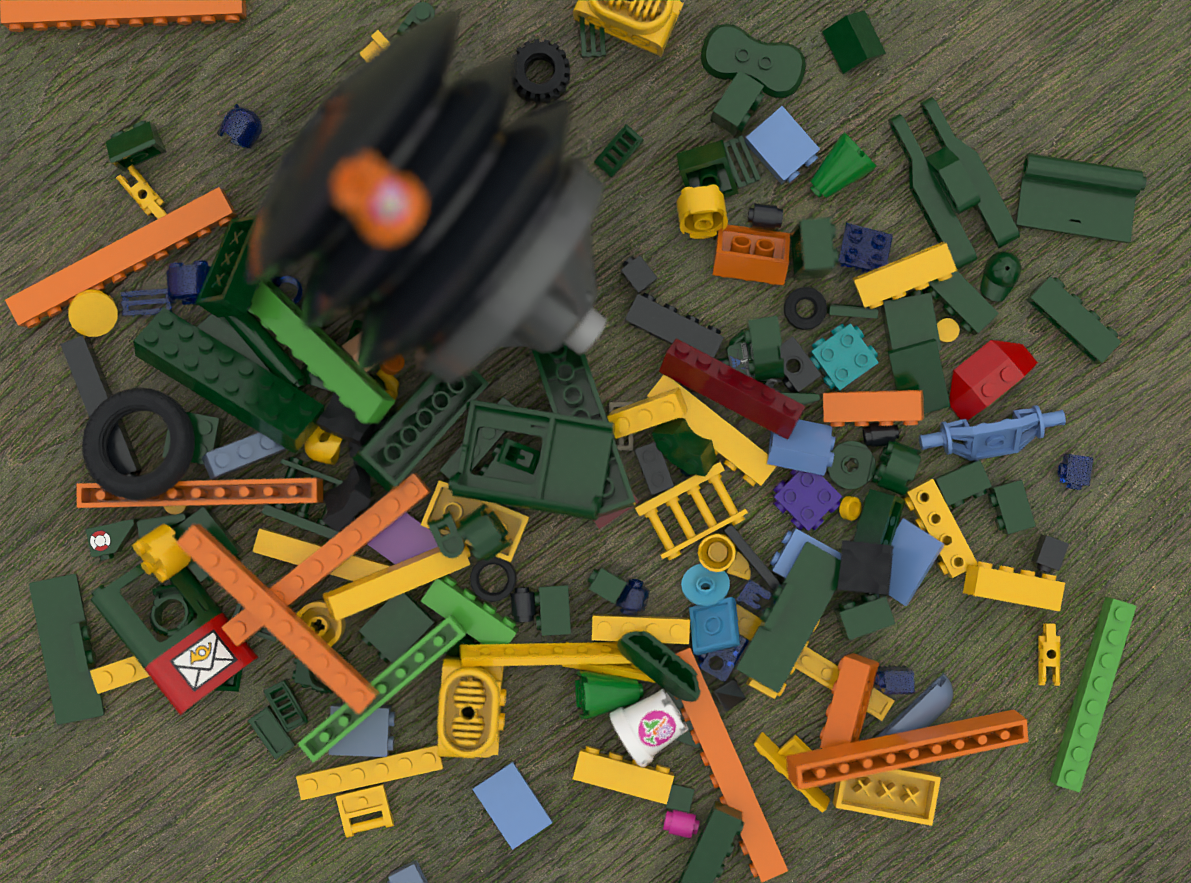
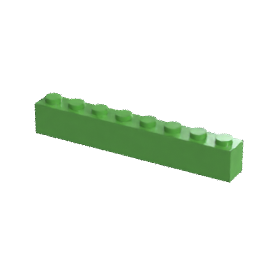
M269 278L261 281L259 288L254 293L252 305L248 311L253 315H257L261 319L260 323L265 328L272 330L276 334V339L292 350L291 353L295 358L304 361L308 365V371L320 377L324 381L323 385L328 390L335 392L340 397L339 401L343 405L355 411V416L359 421L365 424H379L395 403V400L364 370L359 369L358 364L318 325L311 328L303 327L301 320L303 311Z
M1105 597L1050 781L1057 786L1079 793L1081 791L1135 613V605Z
M451 614L370 682L380 693L360 714L345 703L298 743L300 748L314 763L464 637L467 632Z

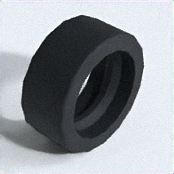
M495 556L489 561L482 559L472 568L470 575L471 587L474 593L483 600L489 602L500 601L508 597L513 591L516 583V572L509 561ZM491 564L501 566L507 573L508 580L503 590L496 593L487 592L479 583L480 572L484 567Z

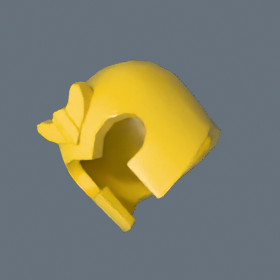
M318 426L304 443V449L307 456L312 460L335 465L339 458L343 438L321 430Z
M714 533L706 536L701 541L697 554L704 568L713 572H722L730 568L736 560L737 550L735 544L728 536Z

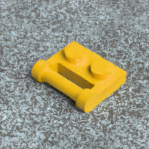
M384 784L336 796L346 838L354 836V833L386 826V828L394 826ZM382 811L383 817L355 824L351 823L350 818Z

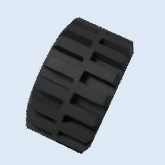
M534 39L533 43L527 41L524 43V47L521 48L519 46L516 49L517 53L514 55L516 60L512 84L514 90L517 91L521 98L524 97L527 102L531 103V101H534L537 105H541V102L549 104L552 99H559L560 94H564L566 91V86L569 85L570 65L564 50H560L559 45L556 43L550 44V40L544 39V42ZM544 60L554 67V76L551 80L544 84H535L528 80L526 69L534 61Z

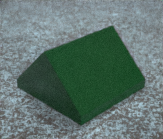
M865 11L846 15L821 32L842 75L886 54Z

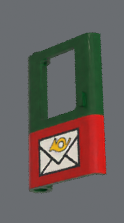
M140 563L108 586L101 585L92 592L91 602L172 706L182 716L193 709L202 698L250 663L259 659V657L247 642L236 646L222 629V626L230 620L187 566L169 578V580L194 610L197 618L165 641L158 642L120 594L122 588L146 573Z

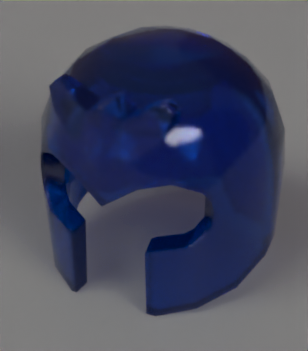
M235 104L234 108L227 112L217 134L223 136L225 132L232 138L230 143L251 149L261 134L262 123L259 116L252 110Z

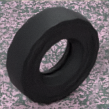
M801 287L788 295L783 309L789 324L797 329L809 330L822 323L826 317L827 304L823 295L816 289ZM807 299L814 304L815 310L812 316L804 318L798 315L796 306L800 300Z

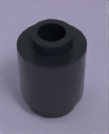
M754 203L753 208H749L747 222H752L751 227L771 230L781 228L783 209L775 205Z
M878 422L871 423L869 426L862 428L864 444L866 446L871 445L872 448L887 446L889 440L893 442V440L899 439L897 425L879 426Z
M529 587L515 588V592L510 593L511 611L515 622L534 621V615H536L534 591H529Z

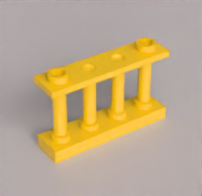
M721 462L714 464L706 476L694 475L635 507L639 516L644 514L645 518H649L666 551L660 554L662 559L667 557L670 561L681 555L680 550L729 523L734 526L745 520L743 515L748 513L745 508L740 511L737 510L720 479L722 477L720 473L725 471ZM708 480L709 484H713L729 514V517L718 523L699 491L701 489L699 484ZM687 492L688 495L691 494L708 526L707 529L695 534L678 503L680 500L678 495ZM664 503L667 507L670 506L687 538L675 546L657 514L658 509L656 507Z

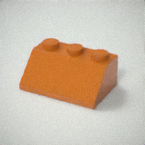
M728 224L724 230L723 228L718 230L712 275L772 285H784L789 265L790 233Z

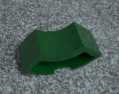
M778 316L748 320L747 329H744L746 344L750 343L751 359L747 360L749 374H754V379L757 381L784 377V359L781 358L780 346H782Z
M676 418L658 424L652 432L658 450L671 463L688 474L706 476L717 461L712 440L702 438L694 433L688 426L685 418Z

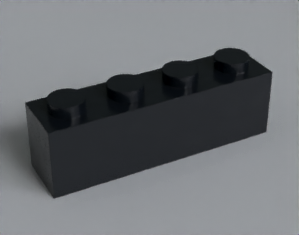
M643 293L642 296L637 294L624 322L670 345L677 338L713 358L715 357L724 339L720 335L721 330L711 325L705 328L698 324L699 319L689 314L683 317L677 314V308L666 303L663 307L655 303L657 299L647 293Z

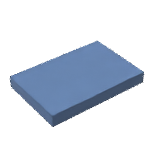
M903 518L896 529L892 541L894 547L889 596L907 606L945 544Z
M513 761L472 789L512 850L553 823Z

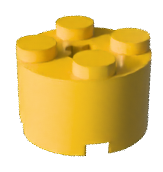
M712 184L695 188L685 187L681 190V195L678 197L676 205L680 231L683 234L686 232L690 234V238L706 239L716 236L719 229L723 228L724 230L727 227L728 218L725 199L717 185Z
M161 524L132 544L135 552L143 560L141 563L143 570L148 575L153 573L162 583L185 568L191 561V557L176 544L177 541L173 537L176 532L166 524Z
M324 600L311 602L297 612V615L330 646L335 645L342 638L346 627L345 618L338 621L331 618ZM322 620V624L325 625V628L318 631V626L314 624L315 622Z

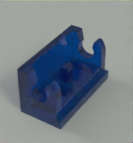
M749 579L736 600L739 602L743 601L755 609H760L761 606L753 601V599L760 601V597L756 594H760L763 598L769 600L772 593Z

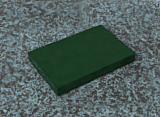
M935 338L887 351L896 390H923L924 414L951 407Z

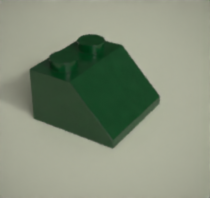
M150 121L138 122L133 125V129L127 132H116L111 135V139L106 141L111 164L122 171L128 170V167L132 164L136 166L167 152L155 125Z
M723 140L677 153L679 171L685 187L695 188L714 184L719 187L724 198L739 194Z

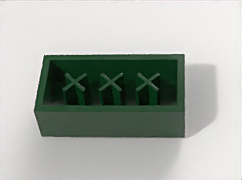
M258 214L231 219L197 298L196 304L217 318L246 314L251 308L254 293L260 286L261 281L253 285L246 284L245 281L249 244Z
M830 217L800 220L790 232L794 280L823 278L838 263L837 248L833 249L832 242L836 238L835 224H831Z

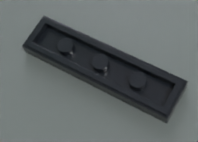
M727 525L723 529L724 533L733 541L774 592L778 585L782 586L732 525Z

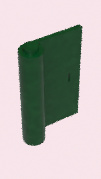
M1027 153L1022 170L1016 226L1130 244L1136 196L1140 191H1144L1147 177L1143 176V171Z
M249 311L242 315L220 318L211 314L197 326L200 330L300 391L306 386L307 376Z

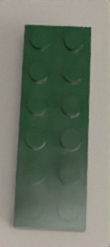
M474 368L451 383L444 382L434 373L430 372L352 458L387 492L396 488L470 406V401L475 400L489 383Z

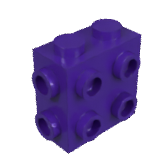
M792 469L790 471L792 475L787 482L782 480L774 487L773 491L775 494L772 498L776 501L773 505L781 513L787 511L793 517L790 520L791 523L800 531L803 528L806 531H809L811 528L816 530L824 522L822 517L828 511L832 513L840 506L839 500L842 495L821 475Z

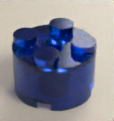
M194 261L193 265H183V263L169 264V269L166 271L168 302L176 304V300H182V305H197V298L211 266H208V261Z

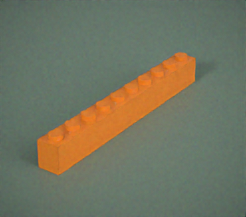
M0 0L1 24L12 32H22L24 28L46 31L48 27L70 30L72 26L94 29L96 25L118 28L120 24L142 27L144 23L166 26L168 22L190 25L192 21L214 24L216 20L237 23L240 22V19H246V0Z
M218 187L5 299L18 326L33 328L41 323L40 319L60 314L63 311L61 308L69 305L78 293L85 290L103 291L105 285L111 282L115 284L124 280L126 274L131 271L139 272L145 269L150 261L154 259L160 261L169 256V251L175 248L180 250L190 245V240L196 237L201 239L212 233L211 229L217 226L225 227L229 225L231 219L236 217L237 214L224 190Z
M413 473L273 585L270 590L288 607L291 606L432 491L417 473ZM245 608L222 626V629L234 644L239 646L261 630L264 625Z
M322 478L179 481L168 491L158 496L141 500L115 496L104 490L97 483H77V508L324 503Z
M201 524L192 525L177 541V545L358 714L380 693Z
M686 646L675 651L676 655L696 671L699 690H701L698 700L694 702L681 700L684 705L680 709L685 722L691 721L694 729L690 733L695 744L700 743L703 748L700 756L705 767L710 765L713 774L709 776L714 788L720 787L723 794V796L719 797L721 803L742 812L744 827L740 835L743 840L739 844L744 856L749 854L752 863L748 865L754 878L759 876L761 882H765L787 872L788 869L690 647Z
M1009 710L786 756L788 779L800 790L1028 742L1027 719L1017 711Z

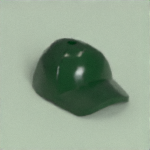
M999 251L993 254L987 261L980 286L982 295L987 299L995 302L1003 301L1018 282L1022 266L1016 255L1007 251Z

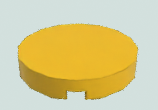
M85 290L78 293L70 302L68 318L72 327L79 334L88 337H99L108 333L115 326L118 319V310L113 298L103 293V291Z

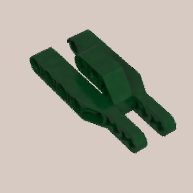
M930 97L921 102L920 107L942 148L939 151L925 157L901 114L890 118L888 122L909 162V189L937 242L941 243L944 241L947 243L955 267L959 270L976 261L977 255L955 212L960 214L972 207L975 211L978 210L986 225L985 231H989L998 249L1018 239L1020 234L978 153L954 136L937 102L933 97Z

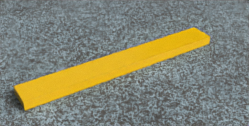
M736 604L739 634L751 641L762 620ZM806 647L805 651L800 654L796 661L798 662L796 669L832 690L840 673L838 665ZM873 688L867 712L883 721L894 700Z
M617 642L460 645L459 649L461 667L631 663L619 651Z

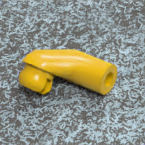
M380 369L376 374L384 382L387 389L385 391L396 400L399 391V381L394 375H388Z

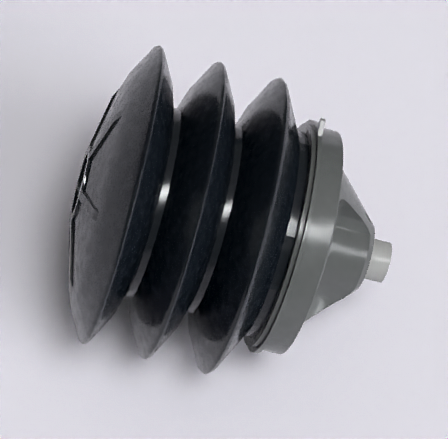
M453 9L416 24L397 38L390 40L341 81L325 99L287 150L259 207L257 222L250 239L245 274L246 284L253 285L286 271L310 254L313 255L315 260L306 284L301 319L303 327L311 328L348 312L366 298H369L370 302L362 322L357 355L359 369H373L417 348V367L424 372L431 371L446 383L454 382L467 374L491 351L498 347L525 346L540 352H550L565 343L576 353L582 354L598 338L607 322L603 315L592 308L597 297L590 221L600 202L603 193V183L587 170V163L582 158H570L562 162L571 115L570 102L568 100H557L522 115L502 128L501 124L510 102L516 66L514 55H505L474 68L451 84H448L445 78L455 52L460 20L458 10ZM360 155L373 156L397 175L406 176L421 187L425 197V209L419 224L410 235L397 243L381 245L374 243L361 231L357 220L334 197V195L337 196V190L333 187L336 175L349 160L355 164L362 160L359 157Z

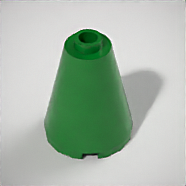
M844 132L840 135L810 180L813 184L810 189L819 198L822 196L828 198L870 173L877 166Z
M578 671L576 675L580 676V680H575V698L577 708L582 707L583 713L579 714L581 720L590 719L620 707L633 705L643 697V686L641 683H638L637 679L589 671Z

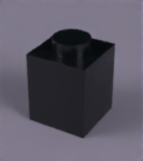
M640 255L637 258L631 256L622 263L624 268L621 269V274L637 294H640L657 281L656 275Z
M1040 535L1031 562L1038 564L1037 569L1051 573V570L1059 571L1069 543L1047 535Z

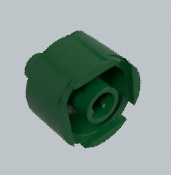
M889 440L887 446L883 447L879 460L882 463L879 469L876 468L871 482L876 483V486L905 496L909 490V487L905 485L910 480L913 481L921 459L919 455L921 450Z
M482 504L459 521L460 527L457 528L461 538L464 541L468 539L473 546L471 551L478 561L482 559L489 561L512 544V539L506 540L505 536L509 533L493 511L488 513L485 510L488 507L486 504Z

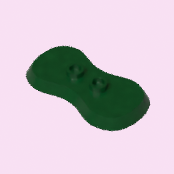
M721 24L714 27L706 36L701 50V63L710 75L719 79H734L740 70L764 85L762 90L764 93L776 98L789 97L794 94L801 85L805 74V57L797 47L783 42L766 43L751 37L740 27L732 24Z

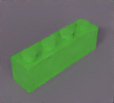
M445 575L435 579L422 598V603L445 619L452 614L467 634L481 644H509L519 630L516 626L517 623L508 616L502 617L496 613L497 609L490 603L485 602L483 604L476 599L477 595L467 588L463 590L457 586V581L451 576Z

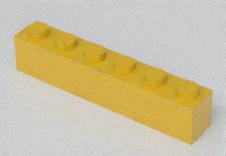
M663 375L646 397L649 398L679 387L688 409L684 416L679 418H685L688 426L694 433L702 438L712 440L715 455L719 454L726 459L723 463L734 472L736 469L740 470L745 474L742 478L754 487L755 484L762 486L777 467L767 464L768 454L676 381Z

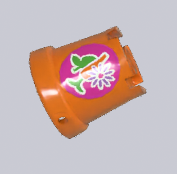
M360 155L359 157L362 160L355 164L349 160L336 175L333 187L337 190V196L334 195V197L357 220L361 231L374 243L381 245L397 243L410 235L419 224L425 209V197L421 187L410 178L397 175L373 156Z

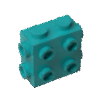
M843 323L831 331L832 337L826 341L822 337L811 345L813 350L809 352L812 363L818 370L821 369L825 375L823 378L825 384L830 390L835 389L836 392L879 363L876 359L878 354L871 345L867 347L862 340L864 338L862 331L857 325L853 327L851 323L846 327Z

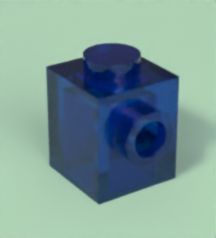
M1064 454L1063 462L1059 464L1057 472L1058 477H1060V483H1065L1068 489L1081 490L1082 486H1090L1093 457Z

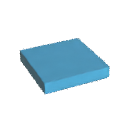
M724 598L719 603L710 606L697 605L689 607L693 654L701 655L740 645L735 598Z

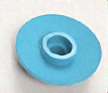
M698 564L686 571L682 578L681 586L683 594L689 601L701 606H710L719 603L726 597L730 589V581L725 571H709L702 564Z

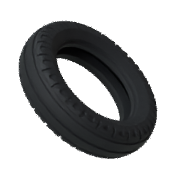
M149 388L123 390L104 400L91 414L85 426L82 439L84 462L95 482L115 496L132 500L158 496L177 484L191 463L195 447L193 426L183 407L169 395ZM137 411L156 413L165 421L170 433V447L166 458L158 468L146 475L129 477L120 474L112 466L107 453V443L111 430L120 419L130 413Z

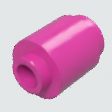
M673 810V812L667 811L663 830L668 831V834L691 839L692 834L697 835L700 820H695L696 814Z

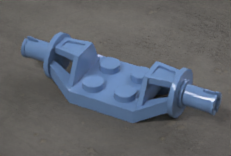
M1034 405L1031 409L1013 410L1012 420L1004 419L990 424L981 423L973 427L969 426L966 419L950 423L943 421L940 424V432L919 435L921 450L942 446L947 455L954 453L967 460L974 461L1018 453L1036 436L1037 438H1043L1045 428L1065 425L1066 419L1063 410L1042 414L1039 406ZM951 439L963 440L964 445L952 442Z

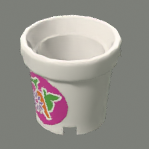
M664 689L625 709L620 707L610 712L609 715L624 746L642 768L653 761L655 754L689 730L686 722H681L680 711L668 693H665Z

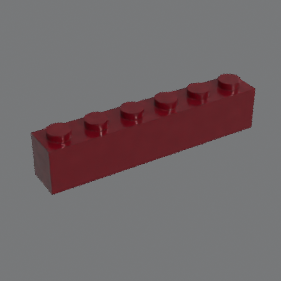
M677 338L666 352L659 370L660 373L787 440L806 407Z

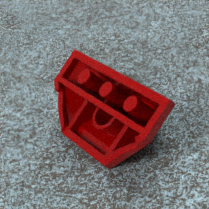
M996 340L988 341L953 370L949 394L950 408L960 420H969L1025 377L1038 362L1023 344Z

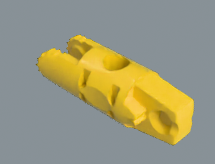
M133 164L128 167L130 174L138 181L133 187L121 174L116 177L147 216L153 213L159 219L167 215L161 207L164 201L151 188ZM147 192V197L142 199V194Z
M1044 623L1043 636H1038V685L1046 684V666H1052L1053 685L1060 686V636H1056V624ZM1049 650L1052 652L1050 658L1047 657V652Z

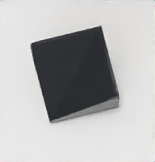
M734 677L713 689L726 712L746 699Z

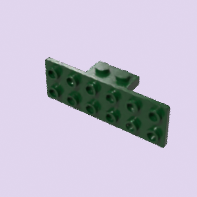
M810 542L804 544L782 586L778 585L773 592L771 598L774 600L770 607L766 606L760 616L762 622L736 667L738 671L774 692H780L838 587L841 560Z
M70 574L29 583L56 723L60 725L103 716L105 711L101 693L97 694L90 673L91 670L96 669V654L91 645L92 635L90 627L87 625L78 575Z

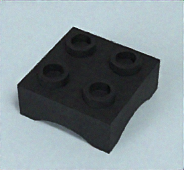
M334 392L330 403L317 421L318 426L321 430L362 447L367 442L376 424H365L359 421L355 416L356 412L343 405L339 401L340 397Z
M356 463L350 468L349 474L343 483L329 489L323 495V500L327 507V513L323 516V522L337 532L344 526L350 525L355 515L360 510H365L371 501L370 475Z
M842 540L838 590L889 595L894 546Z

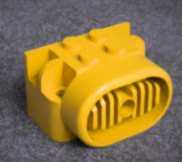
M577 0L573 10V20L580 22L579 16L584 17L585 25L590 26V22L597 30H599V27H602L606 34L662 56L684 3L680 0H634L632 2L626 0Z
M450 655L444 657L438 706V756L486 758L498 755L500 731H503L505 727V713H501V706H505L507 689L502 688L504 666L461 667L460 657ZM465 706L473 707L475 716L472 718L465 717L462 713V708Z

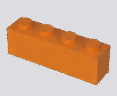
M923 390L823 393L824 422H830L831 427L845 426V422H854V426H869L870 421H879V426H891L893 421H903V425H918V421L924 419Z
M855 653L845 655L840 660L838 665L840 673L838 680L835 681L832 688V694H834L832 703L829 704L826 710V717H828L826 726L822 728L820 733V739L822 740L820 748L859 741L879 662Z

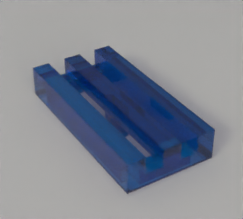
M169 288L121 292L122 316L158 314L162 309L129 310V306L166 303V309L172 312ZM165 294V298L128 301V297Z

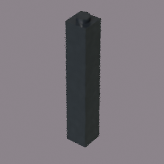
M82 335L60 345L90 418L94 410L104 400L112 396V393L90 338ZM120 419L111 430L108 438V457L112 466L120 474L137 477L136 472L141 471L142 468L124 423Z

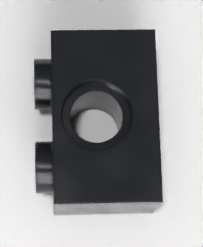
M793 336L780 346L781 358L784 359V379L782 382L790 392L794 390L795 393H798L821 376V373ZM788 360H795L798 363L799 368L796 373H791L787 370L786 364Z
M655 442L634 450L651 495L674 487L662 452L658 450Z

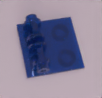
M846 223L841 251L838 255V263L841 264V267H855L854 270L856 271L858 268L862 269L861 272H865V270L869 272L888 263L893 234Z

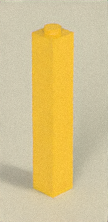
M259 528L252 552L300 565L323 545L269 529ZM354 554L330 573V575L356 581L392 565Z
M464 544L462 554L455 558H447L441 553L439 547H436L324 593L322 595L329 615L338 621L469 566L468 558L470 557V551L467 545Z

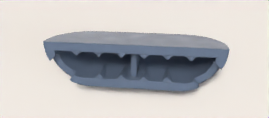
M942 673L876 737L929 727L949 708L953 700V687L948 677Z

